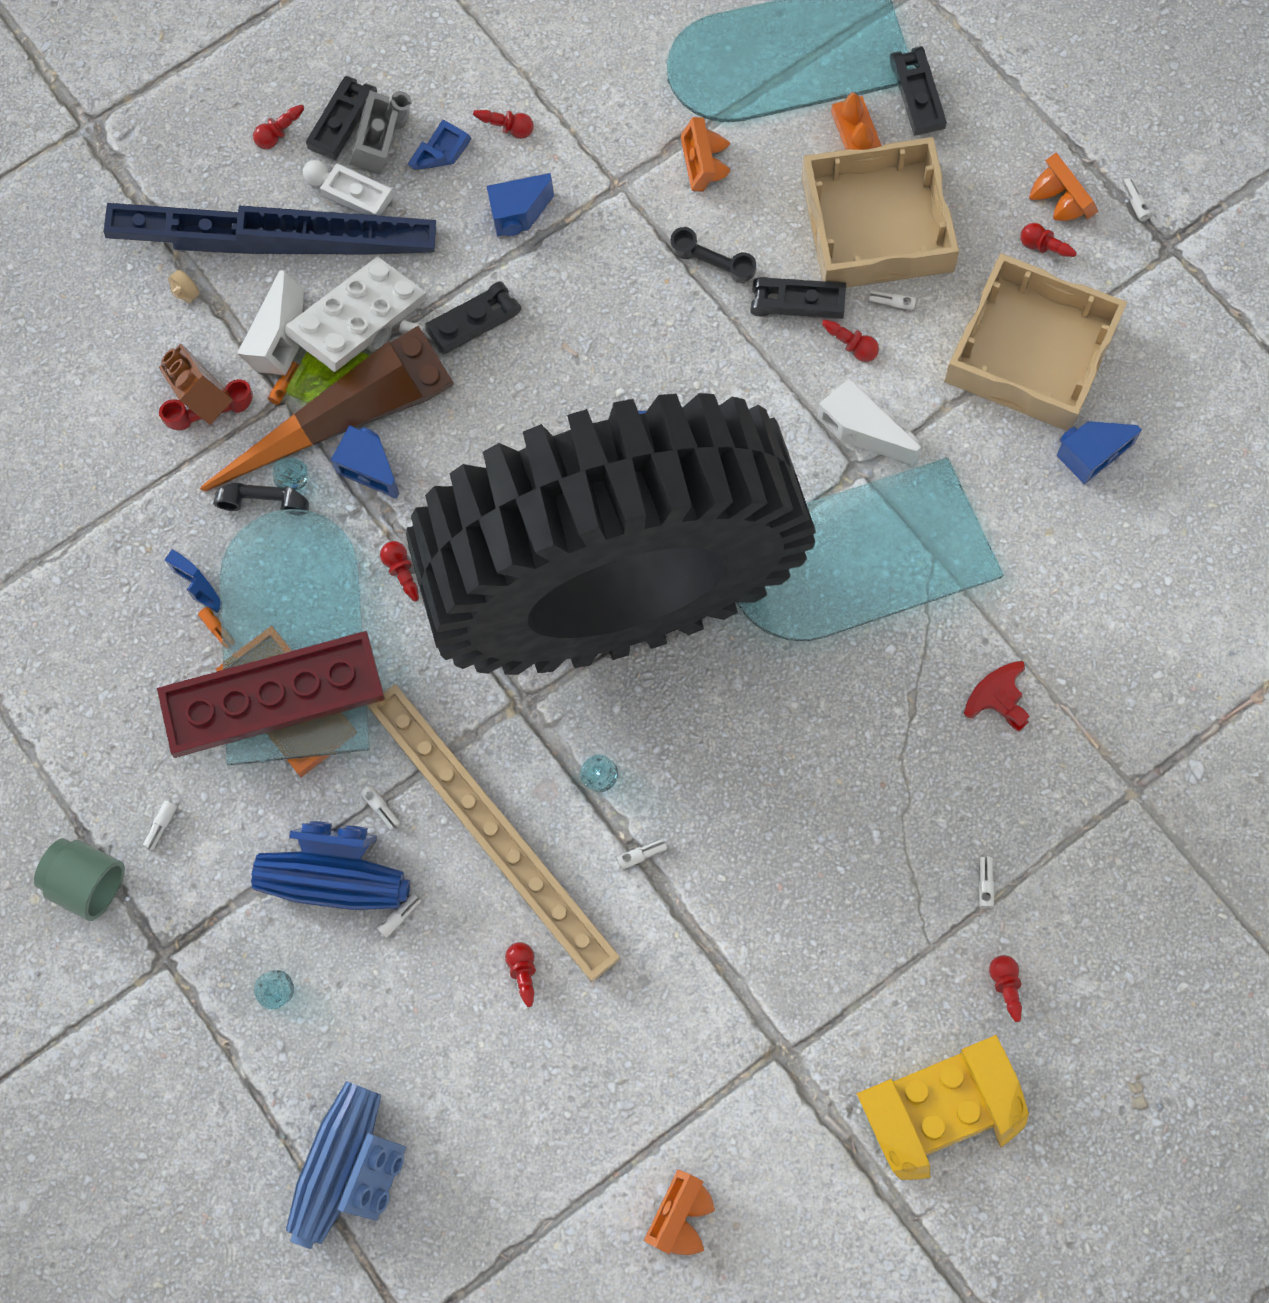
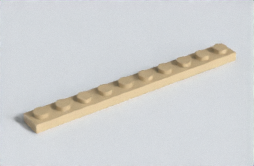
M394 684L384 692L385 700L367 705L369 710L590 982L593 983L621 960L620 956L399 687Z

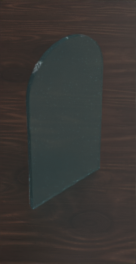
M775 0L712 14L698 19L687 26L677 36L669 51L667 82L670 84L679 102L694 114L717 122H741L844 99L851 92L862 95L898 87L895 73L892 71L890 64V53L901 51L904 54L908 53V49L891 0ZM913 65L906 66L907 70L914 69Z
M944 458L806 503L816 533L813 534L815 539L814 548L805 551L807 560L801 567L789 569L791 577L782 585L765 586L767 596L756 603H736L742 613L755 626L772 636L790 641H813L1002 578L1004 574L949 458Z
M284 509L255 519L232 539L223 556L220 568L223 670L362 632L357 557L351 541L333 521L311 511ZM367 705L226 744L227 765L264 763L369 751Z

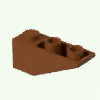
M180 343L176 349H170L163 356L159 369L178 399L211 425L233 401L229 393L183 344Z

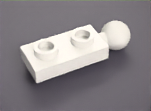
M311 160L303 168L305 181L312 186L322 185L320 190L323 196L364 215L381 216L394 196L391 188L337 163L331 172L328 171L325 163L320 160Z

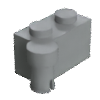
M373 91L369 92L349 165L381 174L387 159L394 129L397 130L404 127L409 118V108L412 100L407 93L403 91L395 92L389 102L388 96Z

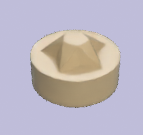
M176 270L168 277L171 292L176 298L190 304L199 297L197 286L185 272Z

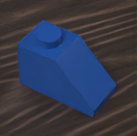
M551 173L486 186L497 237L503 235L514 236L532 227L554 197Z
M1087 421L1079 429L1074 426L1063 434L1059 440L1061 446L1056 456L1085 485L1136 443L1142 429L1138 425Z
M349 425L331 458L336 473L397 499L400 493L380 437L368 428H361L359 430Z

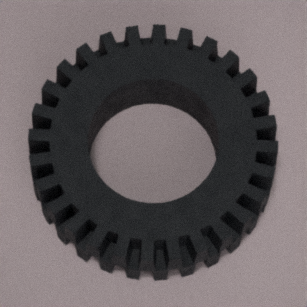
M676 393L658 395L648 410L642 414H639L634 399L613 402L609 419L592 423L589 412L585 409L567 415L571 430L555 436L542 424L523 431L526 448L517 451L498 443L483 451L486 468L462 464L449 473L452 486H434L425 495L428 506L416 507L411 515L413 526L407 527L406 530L408 548L436 648L439 649L440 656L445 660L452 658L454 665L462 669L474 665L476 672L489 674L502 667L505 675H519L533 664H535L537 673L553 672L566 659H571L574 668L590 666L597 654L609 651L612 660L629 656L631 645L646 641L649 647L653 649L668 644L665 634L679 630L689 636L704 629L703 618L712 617L725 620L738 613L735 602L756 603L767 596L765 586L782 585L791 577L789 569L801 567L807 560L805 551L814 548L815 539L813 534L816 533L793 463L775 417L769 418L767 410L760 405L748 409L745 399L732 396L719 405L715 394L698 393L684 407L681 406Z

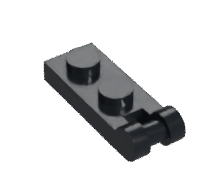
M923 46L912 48L911 52L904 54L901 51L890 53L891 68L895 73L914 136L945 129L947 121ZM914 65L916 68L907 70L906 66Z
M345 76L307 138V148L337 160L361 119L369 92L377 93V88L368 83L361 85L357 83L355 78Z
M759 277L753 280L752 292L755 294V299L751 301L750 312L755 316L761 317L777 314L843 319L846 283ZM771 293L778 294V299H769L768 295Z
M498 281L491 285L486 292L425 323V331L444 355L512 319L521 311L522 307L515 298H511L508 295L509 290L502 281ZM496 303H498L501 306L496 310H493V308L491 307Z

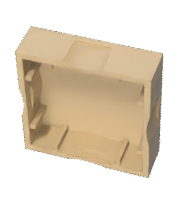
M933 137L888 143L866 150L847 149L803 156L801 178L822 281L846 283L847 288L955 271L959 248L951 213L942 192V173Z
M1000 253L982 291L977 311L967 324L950 360L944 382L1068 431L1076 422L1127 302L1085 285L1061 280L1046 270Z

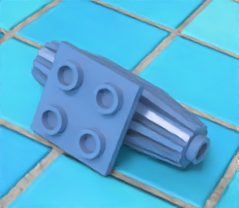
M348 1081L343 1085L319 1126L297 1180L286 1231L292 1234L291 1242L312 1249L314 1243H323L341 1212L377 1221L379 1215L387 1207L390 1187L394 1177L398 1175L403 1167V1154L406 1146L373 1135L381 1094Z

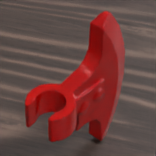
M1017 661L999 667L980 681L967 701L964 715L973 719L984 709H994L1005 717L1013 729L1020 732L1029 723L1027 719L1030 717L1023 708L1016 705L1022 698V693L1015 686V680L1025 670L1024 662Z

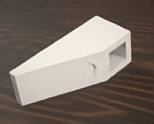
M280 270L237 353L253 369L260 373L286 375L300 345L285 335V325L302 313L304 289L283 270Z
M847 379L819 403L817 419L840 441L912 466L918 461L921 450L918 439L910 431H904L895 423L893 415L886 408L878 407L871 400L869 392L863 386H856L850 379Z

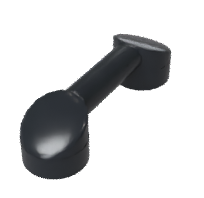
M688 227L677 228L671 235V247L674 253L682 259L695 257L730 272L731 278L738 283L749 281L756 273V260L749 253H738L732 259L698 245L695 232Z
M230 483L220 487L215 492L213 502L215 507L226 511L240 510L242 498L282 501L280 510L291 516H306L309 510V501L296 490L286 486L283 488Z

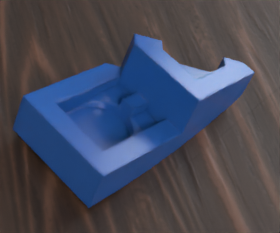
M442 119L428 143L426 144L423 141L420 143L408 162V166L413 170L454 164L472 138L468 133Z
M171 549L164 559L174 573L191 582L187 591L193 600L218 613L223 603L211 584L192 562L174 549Z

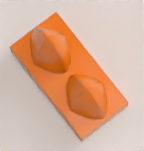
M851 92L845 101L832 104L831 113L845 150H866L882 146L863 96L859 97L856 93Z
M692 117L680 137L691 191L703 192L710 182L719 181L730 173L731 169L720 160L712 157V154L726 149L731 142L720 134L708 130L704 118Z
M1057 152L1045 160L1048 168L1035 181L1030 192V200L1046 199L1065 190L1066 193L1055 206L1053 219L1057 221L1073 220L1082 215L1088 220L1099 212L1093 199Z
M677 1169L643 1241L667 1254L671 1252L678 1255H692L703 1252L704 1246L698 1233L685 1220L687 1216L701 1217L715 1211L711 1195L702 1185L704 1181Z

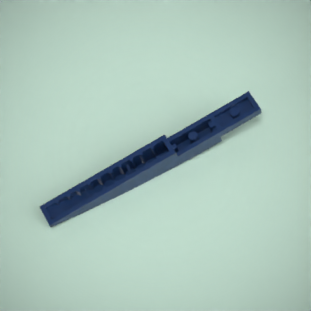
M107 203L103 232L105 238L172 243L174 250L244 254H401L435 252L436 220L241 205L238 207V212Z

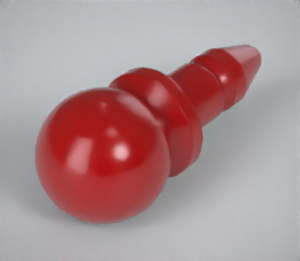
M297 105L287 110V113H283L277 118L276 121L273 118H269L268 124L258 125L253 132L254 143L261 149L273 148L277 144L278 139L285 136L283 130L300 117L304 111V106Z
M487 109L473 111L474 117L482 122L499 127L503 126V133L510 132L519 139L531 135L534 128L533 120L526 113H516L513 115L512 111L508 110L504 116V114L491 112Z
M1039 223L1027 224L1020 233V240L1026 248L1038 249L1041 253L1049 250L1063 257H1075L1077 255V252L1069 244L1054 238L1053 231L1046 230Z
M822 321V326L830 335L836 336V339L844 344L847 343L845 350L848 352L853 351V355L857 360L870 362L877 357L879 344L872 336H862L859 330L852 334L851 331L841 327L837 322Z
M398 541L385 543L380 550L382 563L390 568L388 572L391 576L397 575L405 594L412 601L417 602L419 600L418 588L408 570L412 563L407 560L408 554L405 546Z
M516 942L508 947L505 953V961L510 968L511 978L517 980L520 997L527 1007H532L535 992L531 976L536 972L535 965L533 964L535 958L534 951L528 944Z
M1000 955L991 961L989 974L992 980L996 982V991L1003 993L1008 1013L1015 1022H1020L1022 1005L1019 1002L1018 989L1022 983L1020 978H1018L1019 966L1012 957Z

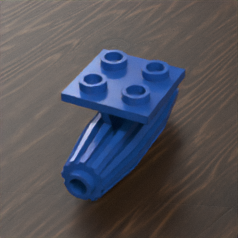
M310 821V823H302V828L291 830L289 835L291 839H298L301 851L258 853L253 863L251 874L253 890L295 903L349 910L399 908L401 901L407 902L409 897L410 880L405 879L403 871L361 859L368 847L376 843L377 835L367 834L368 828L347 825L346 828L332 830V823Z

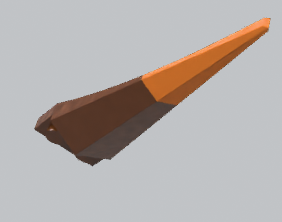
M418 325L392 342L388 341L209 479L201 486L200 490L209 491L260 467L347 431L349 425L357 428L426 402L454 385V382Z

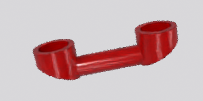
M237 379L226 385L225 389L233 401L223 412L232 410L235 413H240L246 410L253 399V392L249 383L245 380ZM177 399L164 402L159 409V416L162 422L173 430H185L190 427L192 422L202 419L191 409L187 410L185 405Z

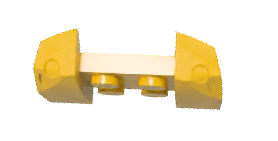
M997 1035L961 1049L960 1054L896 1081L889 1079L856 1093L887 1162L900 1180L931 1178L927 1155L991 1128L994 1129L997 1141L1002 1148L1025 1128L1029 1115L1019 1080Z

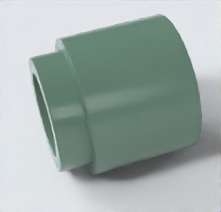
M61 838L55 841L42 856L35 871L34 885L43 891L45 899L88 921H93L106 911L123 881L125 866L122 861L81 840L70 842Z

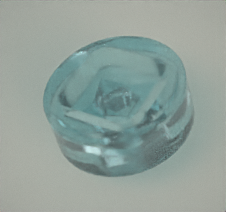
M293 458L278 461L273 467V481L275 485L283 488L285 486L290 487L294 490L301 489L308 481L307 466L302 461Z
M593 755L584 762L581 768V781L594 792L602 793L608 791L617 781V765L604 755Z
M270 970L257 979L254 986L255 997L263 1007L278 1009L287 1004L293 997V981L284 971Z

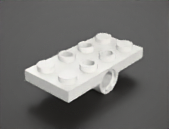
M377 256L285 325V335L336 372L365 348L375 352L387 343L392 333V327L426 301L427 292Z

